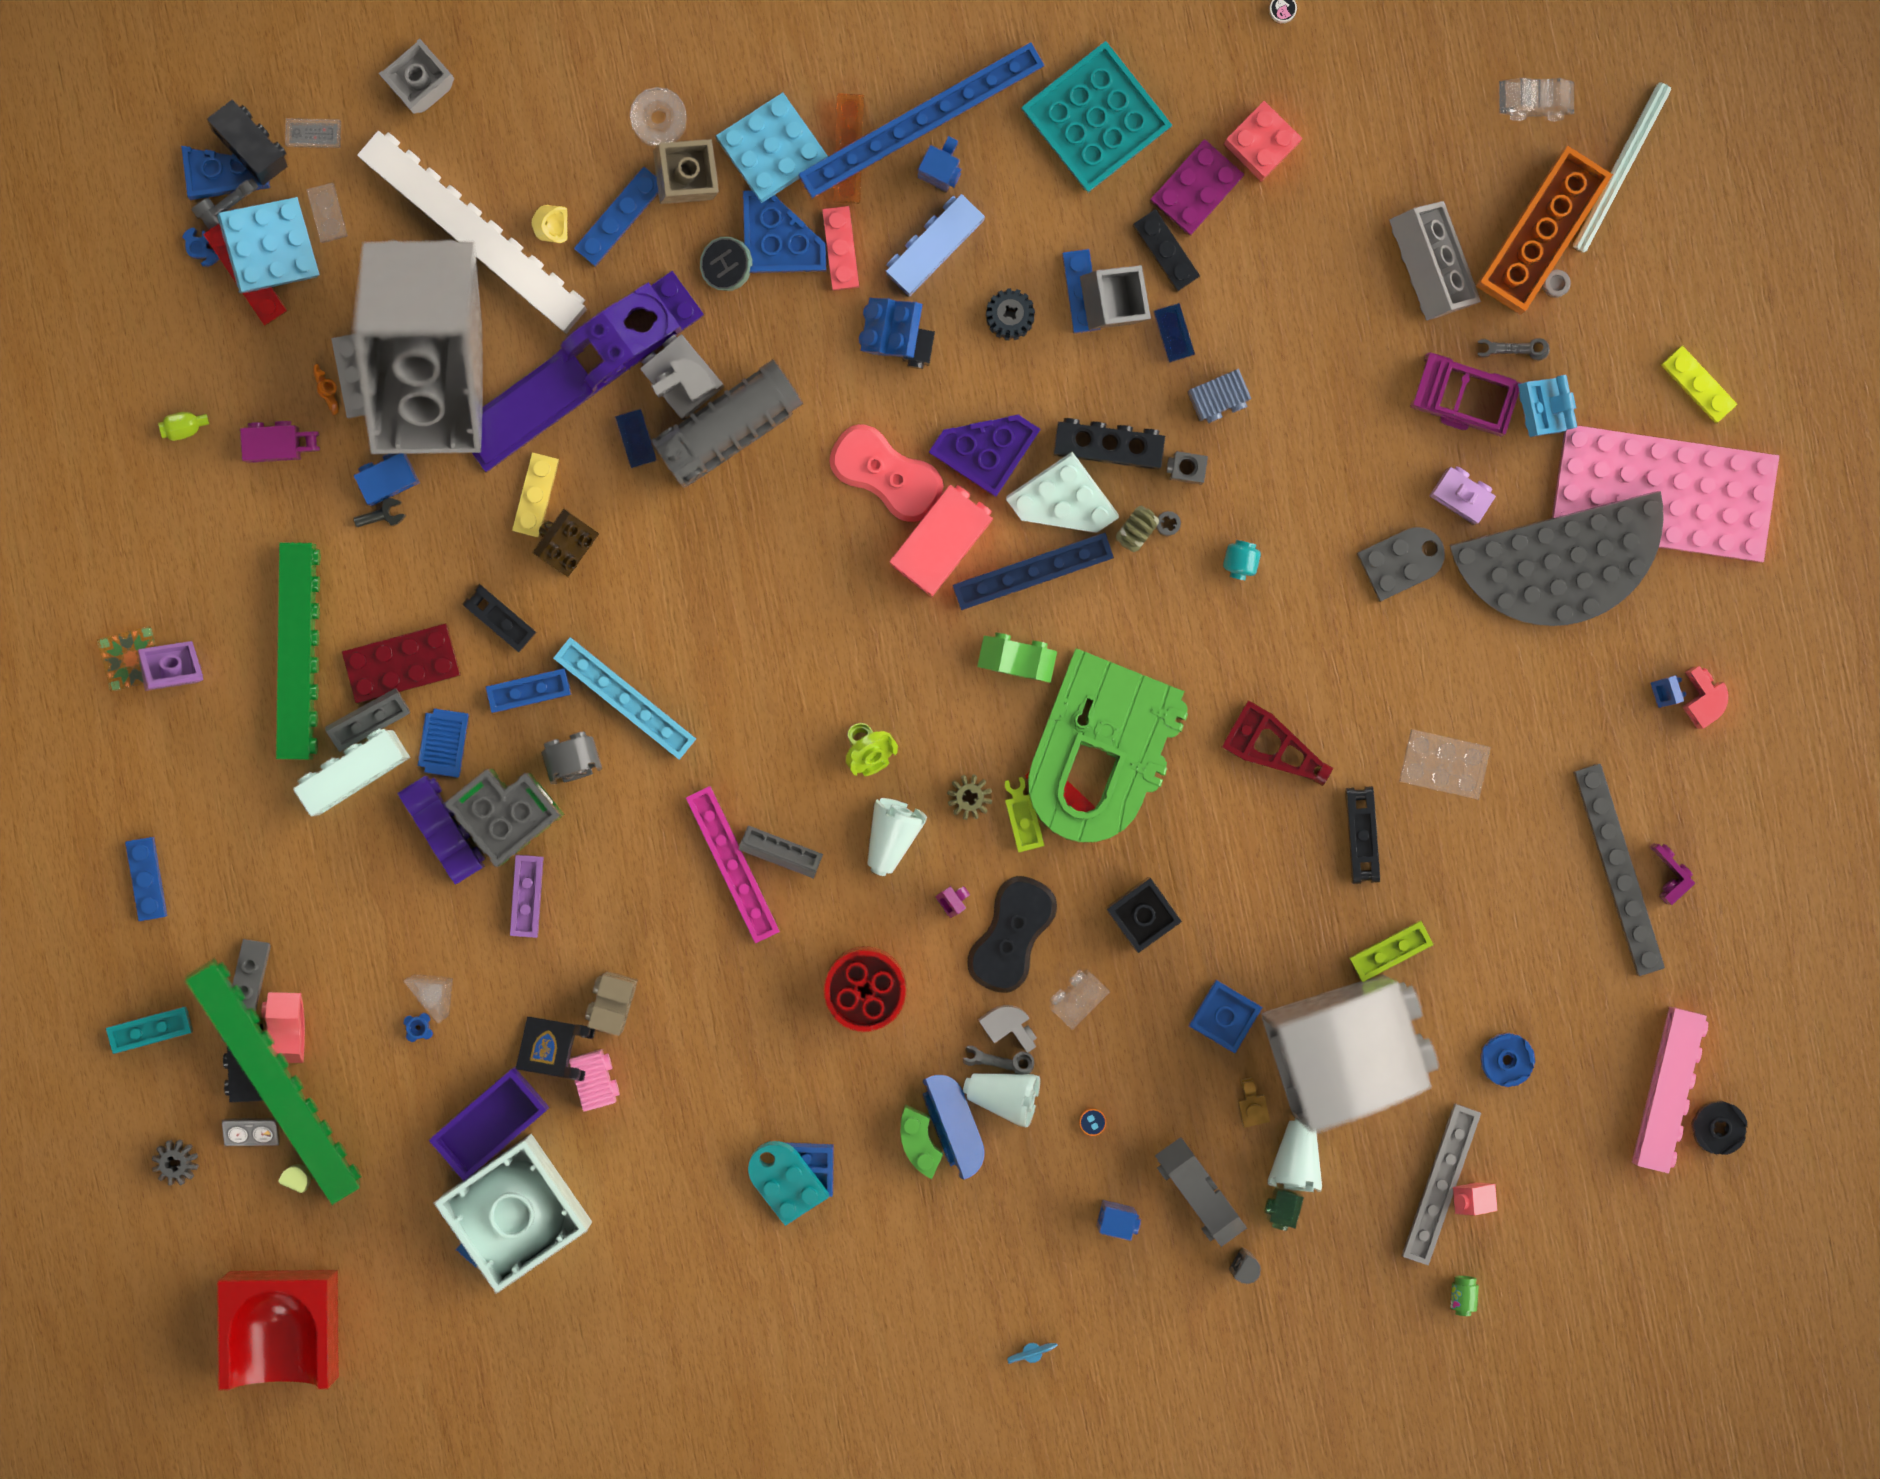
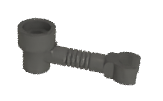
M251 178L249 181L246 180L239 185L235 191L216 206L208 197L195 205L191 210L197 219L201 218L210 230L219 224L217 216L219 213L226 212L241 199L255 191L258 185Z
M1536 338L1530 343L1517 344L1490 342L1487 339L1478 341L1479 344L1489 345V350L1486 353H1478V356L1483 358L1491 354L1520 353L1529 354L1532 359L1541 361L1547 358L1550 352L1549 344L1541 338ZM1537 344H1541L1543 346V350L1541 352H1535L1533 350L1534 346Z
M966 1046L965 1051L973 1053L975 1057L973 1059L963 1058V1063L968 1066L975 1064L991 1065L1014 1071L1015 1074H1030L1034 1068V1058L1027 1052L1017 1053L1012 1060L985 1054L974 1046Z

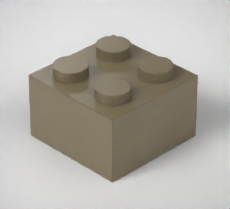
M712 139L658 143L653 150L660 204L713 200L719 193Z

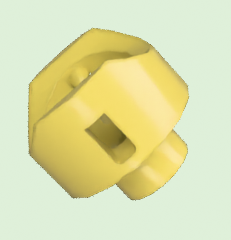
M552 205L541 206L536 211L531 222L536 237L542 241L556 243L566 241L567 208Z

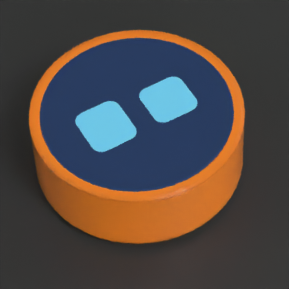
M1089 1108L1080 1115L1079 1125L1085 1134L1096 1136L1104 1131L1106 1118L1100 1110Z

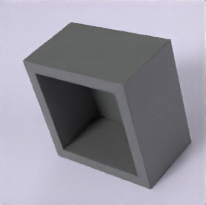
M1142 265L1096 270L1080 276L1089 330L1132 325L1151 319Z

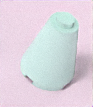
M881 798L880 801L878 799L875 801L867 862L873 873L880 876H886V873H893L926 822L927 816L922 811L915 808L913 813L907 809L908 804L893 799Z
M974 1073L971 1078H966L963 1093L967 1094V1100L1020 1127H1028L1036 1108L1034 1101L1035 1096L1038 1097L1040 1077L1034 1074Z
M1295 1118V1121H1289L1268 1178V1185L1276 1187L1277 1183H1283L1284 1189L1314 1192L1315 1189L1321 1192L1322 1180L1317 1132L1311 1133Z

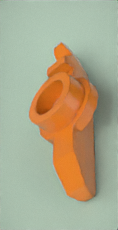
M315 364L313 369L317 382V392L325 399L332 415H336L338 413V403L334 395L337 386L333 380L326 379L324 376L325 372L320 369L318 364Z

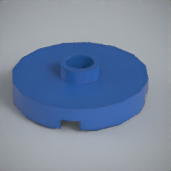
M1512 1033L1498 1034L1489 1039L1483 1047L1480 1057L1481 1067L1486 1077L1495 1084L1505 1087L1518 1086L1526 1081L1535 1065L1534 1051L1529 1042L1519 1035ZM1505 1055L1511 1056V1062L1509 1064L1503 1063V1057Z

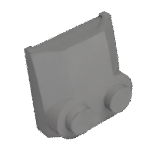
M420 38L410 49L383 72L379 73L413 114L424 112L451 89L455 79Z

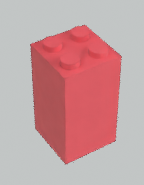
M951 485L947 488L890 561L892 567L931 597L935 595L993 520L989 516L992 511L981 502L975 505L968 499L970 494L959 485L956 488Z

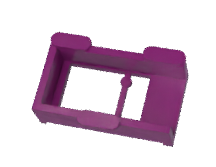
M1430 352L1426 354L1424 360L1426 365L1415 399L1411 402L1410 408L1441 417V422L1444 425L1460 430H1467L1469 427L1500 437L1506 435L1519 394L1518 384L1521 383L1497 373L1490 374L1456 363L1450 358ZM1451 370L1465 374L1461 379L1462 385L1454 410L1440 406ZM1469 376L1508 389L1497 424L1458 412L1466 384L1470 381Z

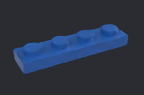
M643 167L574 249L596 267L658 195L656 176Z

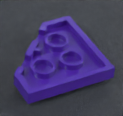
M1020 415L944 429L930 449L929 454L996 497L1041 429Z

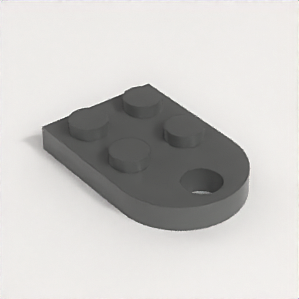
M1415 527L1360 551L1357 555L1380 602L1433 577L1443 565L1445 551L1442 541L1434 532L1426 528ZM1426 541H1431L1436 545V553L1433 556H1426L1422 551V546Z

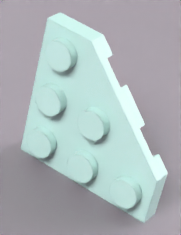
M1073 452L1006 496V500L1022 521L1097 533L1119 518L1117 511Z

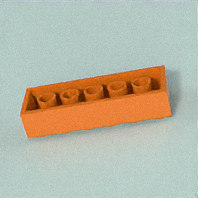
M1569 146L1564 148L1475 286L1519 315L1524 313L1613 174Z

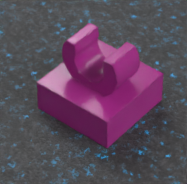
M950 886L937 894L935 898L949 918H952L966 909L962 901L970 894L964 886L955 892Z

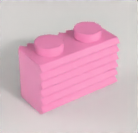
M599 1049L570 1058L571 1067L586 1072L584 1081L575 1080L583 1111L613 1104L617 1101L616 1096L620 1095L616 1080L611 1081L608 1070L612 1069L609 1054L604 1055L603 1050Z

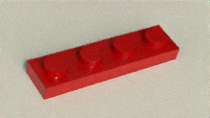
M219 223L203 235L236 283ZM273 287L243 293L264 326L288 311Z

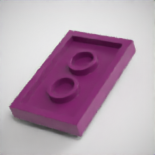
M1204 139L1150 201L1191 236L1243 178L1244 174Z

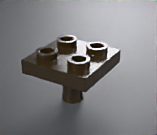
M563 509L554 523L546 521L542 524L549 530L546 531L540 527L539 534L543 538L532 553L569 577L587 550L592 546L599 533Z

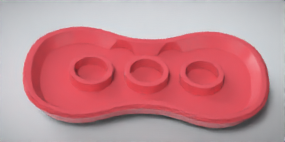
M859 424L851 426L840 435L832 448L829 462L834 475L847 485L867 489L877 495L888 510L900 520L907 522L921 521L942 495L943 480L939 472L932 465L901 455L891 447L886 438L877 429L871 426Z

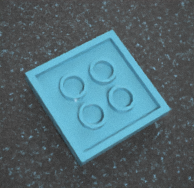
M784 93L779 94L716 135L717 141L761 203L800 179L799 173L828 157Z
M298 197L231 210L217 215L240 294L316 278L320 275Z

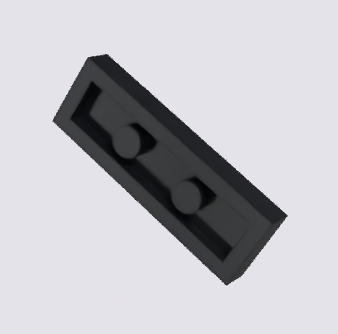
M1156 209L1133 224V227L1177 292L1200 277V274Z

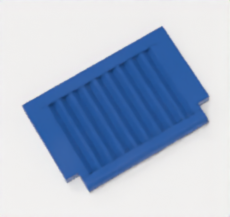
M434 709L433 714L425 713L417 765L425 767V773L460 777L469 719L468 713Z

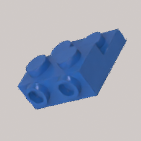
M869 298V303L863 310L866 321L864 331L859 335L860 351L873 355L914 358L923 304L895 301L886 298Z

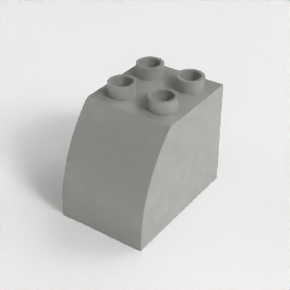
M474 241L363 242L354 332L371 454L481 452L483 337ZM380 335L382 338H386V335H397L395 358L380 356ZM379 362L386 366V375L385 372H379Z
M1383 974L1364 982L1360 981L1260 1013L1292 1115L1311 1133L1362 1117L1414 1096L1431 1087L1427 1073L1439 1069L1430 1039H1423L1420 1033L1415 1035L1412 1028L1411 1020L1422 1017L1421 1007L1412 986L1407 987L1404 982L1398 983V981Z

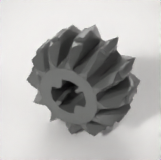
M171 1140L166 1141V1148L159 1146L156 1149L160 1155L153 1156L152 1161L159 1163V1165L153 1167L152 1171L157 1172L161 1170L162 1174L159 1175L158 1180L162 1181L168 1177L167 1183L170 1186L175 1183V1180L179 1185H183L185 1177L187 1179L194 1177L191 1170H196L199 1167L197 1163L192 1162V1160L198 1158V1154H189L193 1147L191 1144L183 1149V1140H177L175 1145ZM179 1159L181 1164L172 1166L170 1161Z

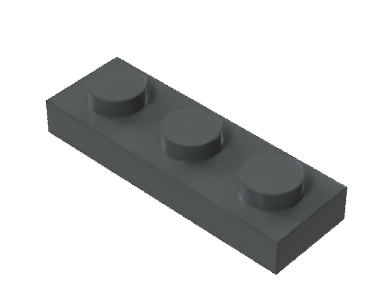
M395 688L329 724L325 729L338 751L341 752L363 740L374 731L383 729L410 714V709Z

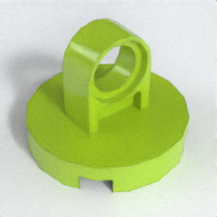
M864 723L855 724L848 731L851 748L846 755V764L856 776L857 773L870 776L881 771L889 765L888 758L892 753L895 756L897 754L898 745L888 732L879 731L873 733L871 728ZM864 732L867 734L858 741L853 739L857 733Z

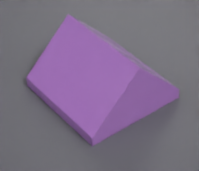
M192 641L138 649L145 691L199 683L203 680Z

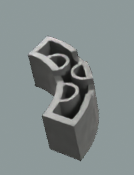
M1181 1137L1155 1155L1161 1164L1157 1169L1166 1181L1170 1178L1173 1180L1205 1224L1201 1229L1210 1242L1215 1239L1222 1247L1247 1229L1221 1191L1218 1189L1214 1192L1218 1187Z

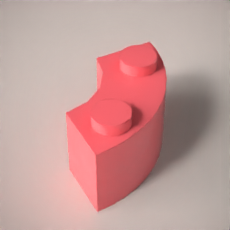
M268 993L267 1002L262 1004V1018L266 1019L267 1031L275 1042L272 1047L277 1054L281 1052L288 1063H303L305 1022L301 993Z

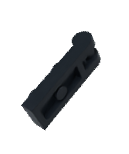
M479 583L474 589L476 592L470 599L466 598L462 605L520 653L537 632ZM485 599L489 604L482 611L478 605Z

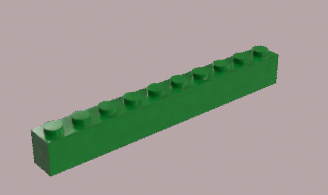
M213 958L187 974L185 981L333 1205L359 1189V1179L362 1176L355 1164L349 1165L345 1159L347 1152L340 1142L335 1143L330 1136L333 1131L325 1119L321 1121L317 1116L318 1108L312 1098L306 1099L301 1090L304 1087L296 1075L291 1076L287 1070L289 1063L281 1052L277 1054L272 1047L275 1042L267 1030L262 1031L257 1024L260 1019L252 1007L248 1009L242 1001L245 999V996L239 986H233L229 981L228 977L231 975L223 962L218 964L216 959Z

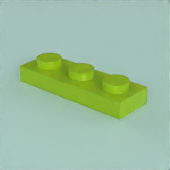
M1418 921L1349 957L1359 979L1361 982H1364L1434 944L1422 921Z

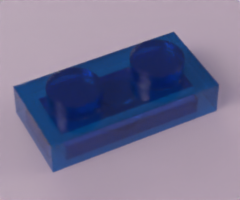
M1180 303L1154 310V317L1168 363L1194 356L1195 352Z
M642 409L615 416L631 469L656 462L657 458Z

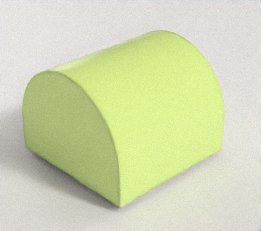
M295 1164L281 1174L278 1182L303 1193L310 1185L311 1173L306 1166Z

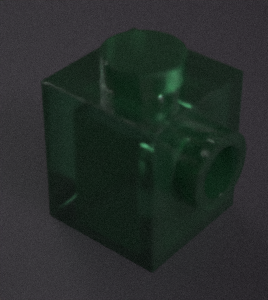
M1275 1187L1272 1199H1267L1264 1213L1268 1214L1267 1219L1269 1222L1273 1223L1272 1227L1288 1231V1227L1296 1229L1304 1199L1301 1194Z

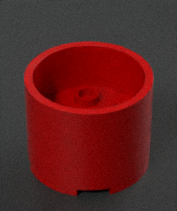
M861 946L844 952L833 962L826 977L824 996L827 1007L841 1025L851 1030L871 1032L885 1027L899 1015L905 1002L906 982L901 966L893 956L876 947ZM865 983H869V989L873 990L872 994L867 993L865 997L861 996V990L857 989L858 986H864Z

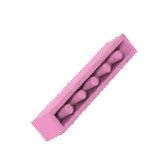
M1669 1007L1632 1163L1637 1166L1669 1173L1670 1167L1673 1168L1675 1166L1677 1152H1674L1676 1142L1681 1140L1683 1134L1681 1121L1683 1115H1686L1689 1109L1687 1096L1689 1089H1693L1696 1080V1074L1693 1071L1695 1063H1699L1702 1055V1048L1699 1046L1701 1038L1706 1036L1708 1030L1707 1016Z

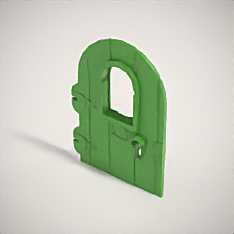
M1076 648L1029 771V796L1033 809L1040 820L1052 832L1065 839L1080 843L1102 841L1123 831L1136 817L1146 792H1154L1162 785L1163 780L1155 777V773L1157 772L1162 776L1166 774L1167 762L1161 756L1167 737L1173 738L1179 732H1182L1184 725L1175 722L1176 718L1186 720L1188 716L1187 705L1182 701L1185 691ZM1089 699L1092 701V704L1085 718L1086 725L1081 726L1078 724L1077 719L1082 715L1085 703ZM1080 744L1089 748L1100 749L1106 752L1107 755L1116 758L1100 802L1095 809L1088 812L1076 811L1071 806H1068L1063 796L1064 786Z

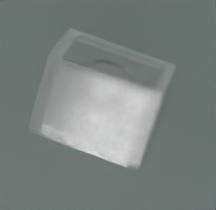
M415 974L404 980V983L437 1023H440L449 1016L453 978Z

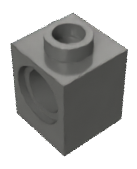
M1176 451L1173 457L1168 458L1166 473H1171L1170 480L1202 485L1205 480L1208 456ZM1186 460L1192 463V474L1185 475L1181 473L1179 469L1181 461Z

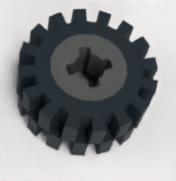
M1011 288L1005 292L1001 290L996 296H992L990 303L988 302L986 322L990 326V331L992 333L995 332L998 338L1004 337L1008 341L1009 338L1017 340L1020 336L1024 337L1027 331H1030L1032 328L1035 308H1033L1032 300L1028 299V295L1020 293L1021 290L1011 291Z

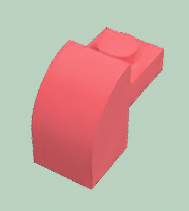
M1694 666L1686 671L1685 674L1700 695L1685 704L1683 709L1697 729H1704L1724 713L1728 704V691L1724 682L1712 685L1713 678L1706 668L1701 669L1700 666Z

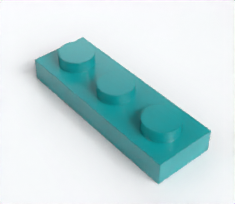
M187 1006L107 1027L106 1031L112 1053L115 1054L192 1033L193 1029Z

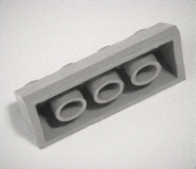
M1444 201L1411 209L1389 220L1392 226V233L1397 239L1402 260L1407 266L1411 277V284L1417 293L1420 308L1426 320L1438 318L1481 302Z

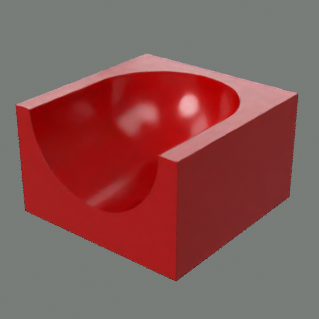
M338 1270L229 1271L218 1280L219 1390H230L242 1385L264 1382H301L317 1386V1389H329L339 1377Z

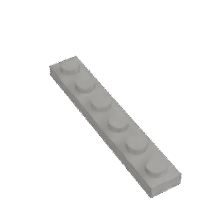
M1454 1103L1402 1253L1403 1257L1429 1266L1453 1196V1187L1457 1185L1481 1115L1480 1112Z

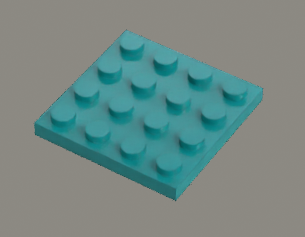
M1107 41L1103 42L1021 107L1024 114L1087 193L1172 127L1171 122Z

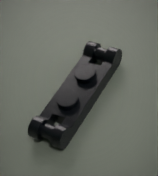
M1373 786L1364 787L1363 790L1346 788L1345 798L1347 803L1352 884H1361V881L1370 880L1371 883H1379L1380 866ZM1365 800L1366 808L1356 809V801ZM1370 862V870H1361L1360 863Z

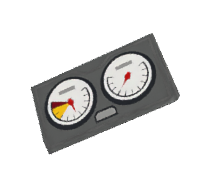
M231 1118L222 1120L225 1146L279 1145V1123L275 1118Z

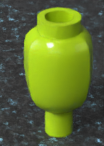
M179 412L166 416L163 422H159L158 425L162 439L168 437L169 440L176 441L194 435L200 426L209 425L207 414L196 416L191 412Z

